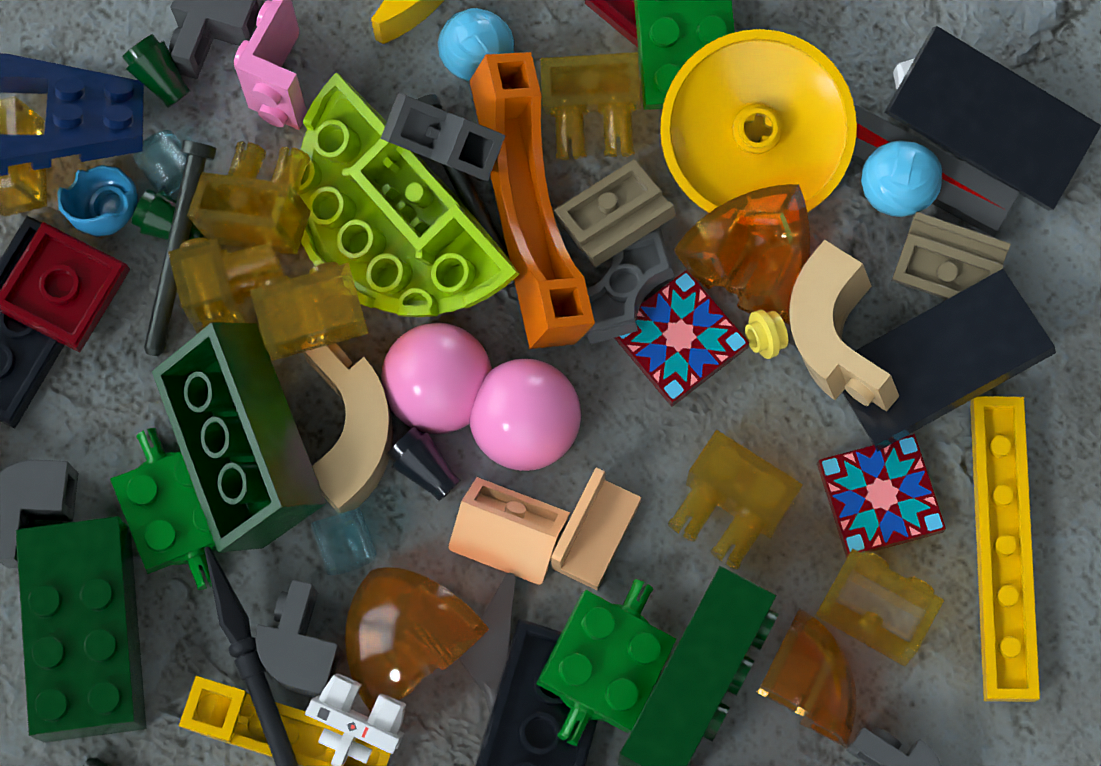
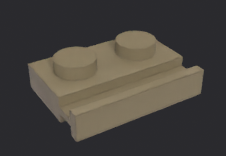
M635 159L554 209L558 223L583 253L585 252L595 268L676 216L674 205L664 198L662 191Z
M916 212L891 281L947 300L1001 270L1011 244Z

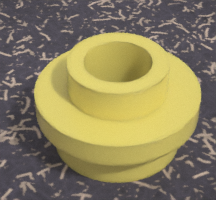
M757 310L750 314L749 324L745 327V336L750 348L755 353L759 352L766 359L776 357L779 351L788 345V333L783 319L776 311L766 313L764 310Z

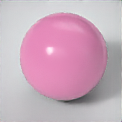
M428 323L408 330L390 347L382 366L381 384L389 408L400 421L411 428L416 427L420 432L445 434L457 431L470 424L469 418L475 398L485 377L492 370V366L483 346L469 332L451 324Z
M515 359L496 366L487 374L475 398L469 423L477 445L491 460L509 469L530 471L553 464L570 449L580 428L581 408L573 385L557 368L539 360Z

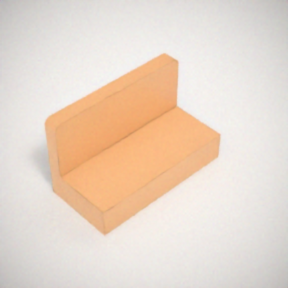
M596 467L551 556L552 569L598 590L641 503L642 497L606 481L605 471Z
M476 477L461 501L449 543V550L506 573H513L519 578L540 585L546 577L551 556L566 528L570 512Z

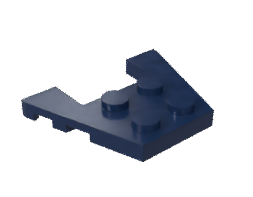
M0 53V93L47 94L44 135L0 134V176L8 175V166L31 163L33 170L50 168L54 158L79 154L81 162L143 152L144 85L139 80Z

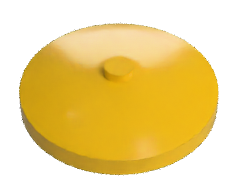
M765 29L743 30L730 33L708 43L690 57L678 71L669 87L663 104L660 124L661 145L665 161L672 177L684 194L707 213L721 220L746 226H767L787 222L811 211L823 202L837 187L850 164L857 130L853 98L847 83L833 62L818 48L801 38L784 32Z

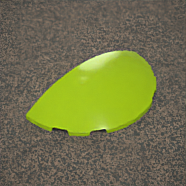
M336 72L323 86L303 119V124L307 131L302 141L300 153L292 155L289 172V191L296 197L299 222L295 223V228L301 244L318 271L335 288L358 303L369 308H377L403 317H433L461 308L466 309L488 299L506 287L520 274L501 248L458 197L417 153L381 139L387 121Z

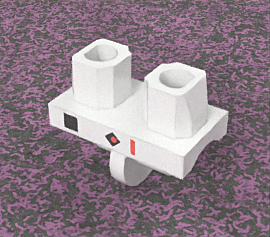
M336 673L323 689L321 695L311 699L305 715L344 732L342 736L324 728L318 743L336 750L331 762L332 766H343L348 756L367 764L373 749L355 742L356 738L393 754L395 749H398L405 734L399 730L403 722L406 704L388 695L379 694L370 716L367 717L351 709L361 684Z

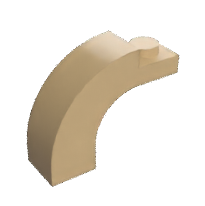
M824 240L804 264L793 287L789 312L791 331L795 344L814 381L832 399L836 400L846 389L854 399L863 405L868 406L872 401L885 411H888L899 397L892 376L849 348L842 341L845 321L852 309L872 287L863 263Z
M314 335L301 349L306 361L344 402L346 419L342 434L337 443L312 467L324 498L345 519L370 496L385 472L389 457L386 454L392 448L393 442L392 417L379 377L365 357L348 369L352 362L345 352L335 342H331L326 346L317 335Z

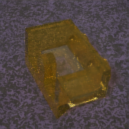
M852 548L815 616L905 667L918 651L944 599L935 595L934 589L926 582L915 577H908L906 579L890 570L889 564L880 556L866 551L860 553Z

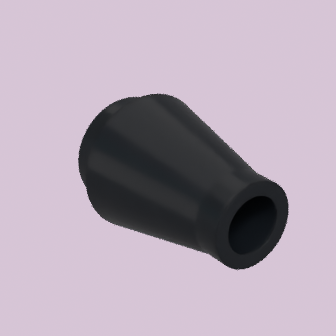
M416 427L408 431L386 454L394 462L392 468L430 492L438 501L442 500L461 481L453 473L429 433L426 432L423 435Z

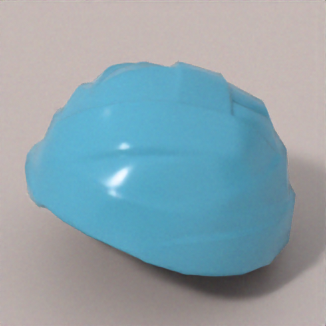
M470 8L454 14L445 23L437 43L439 57L445 67L453 75L466 81H470L486 54L514 53V39L507 23L496 14L479 8Z
M900 140L882 145L868 157L863 165L861 182L864 195L879 212L896 217L911 216L930 206L940 193L942 186L941 164L931 150L916 142Z

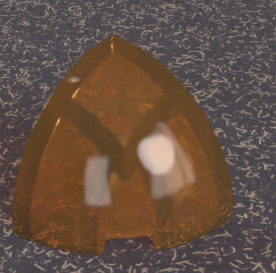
M799 184L761 188L740 195L720 205L700 219L683 236L674 249L676 255L686 269L707 289H712L714 286H722L728 292L736 294L739 299L737 304L739 309L750 314L757 310H764L766 313L776 311L783 319L784 324H790L789 309L793 287L804 264L810 258L809 219Z
M382 567L371 570L357 588L352 599L345 634L348 666L352 679L361 684L358 692L369 711L372 712L379 694L388 695L397 700L404 698L414 691V688L424 677L429 676L438 668L443 670L450 666L471 648L489 628L459 597L439 583L421 574L395 567Z
M799 608L757 693L803 716L799 724L846 748L852 734L857 708L855 680L850 663L832 633L814 616Z

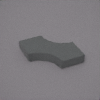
M661 229L650 232L614 255L613 262L606 275L597 284L587 289L595 324L586 333L590 344L638 331L637 314L644 298L657 285L674 278Z

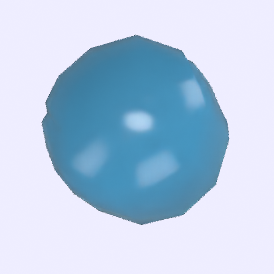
M100 165L86 171L77 170L72 185L69 188L60 187L57 193L60 212L78 231L95 237L113 235L123 228L134 214L138 203V193L132 179L120 168Z

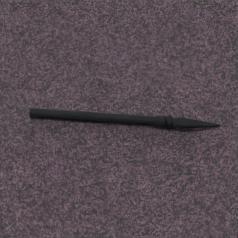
M206 547L205 554L219 625L231 643L229 654L237 658L234 662L242 680H245L276 766H299L266 679V669L256 651V638L251 636L249 617L210 547Z

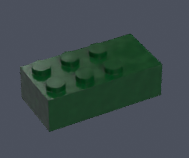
M211 322L151 371L218 553L262 549L326 504L257 323Z
M116 516L17 529L16 546L29 736L46 743L147 729L132 539L129 527Z
M719 566L622 747L618 759L619 766H688L703 737L713 742L730 709L729 706L722 703V700L727 691L737 696L755 661L746 656L750 647L753 646L761 650L779 615L770 609L777 595Z

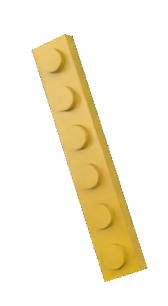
M978 396L970 401L983 696L984 701L1036 702L1040 699L1024 397Z

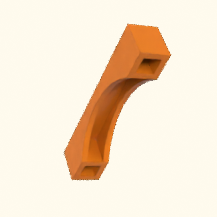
M532 53L486 54L469 82L479 125L506 135L490 176L509 260L520 274L514 279L529 349L575 345L595 324L584 276L575 266L565 248L550 203L542 152V96Z

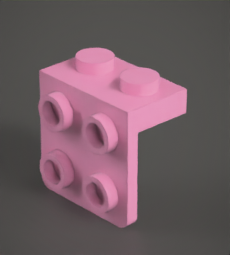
M267 0L258 13L257 28L250 41L244 40L236 52L234 67L248 108L258 112V115L264 121L273 126L283 127L286 124L300 130L307 109L296 73L282 68L299 36L296 15L292 0Z

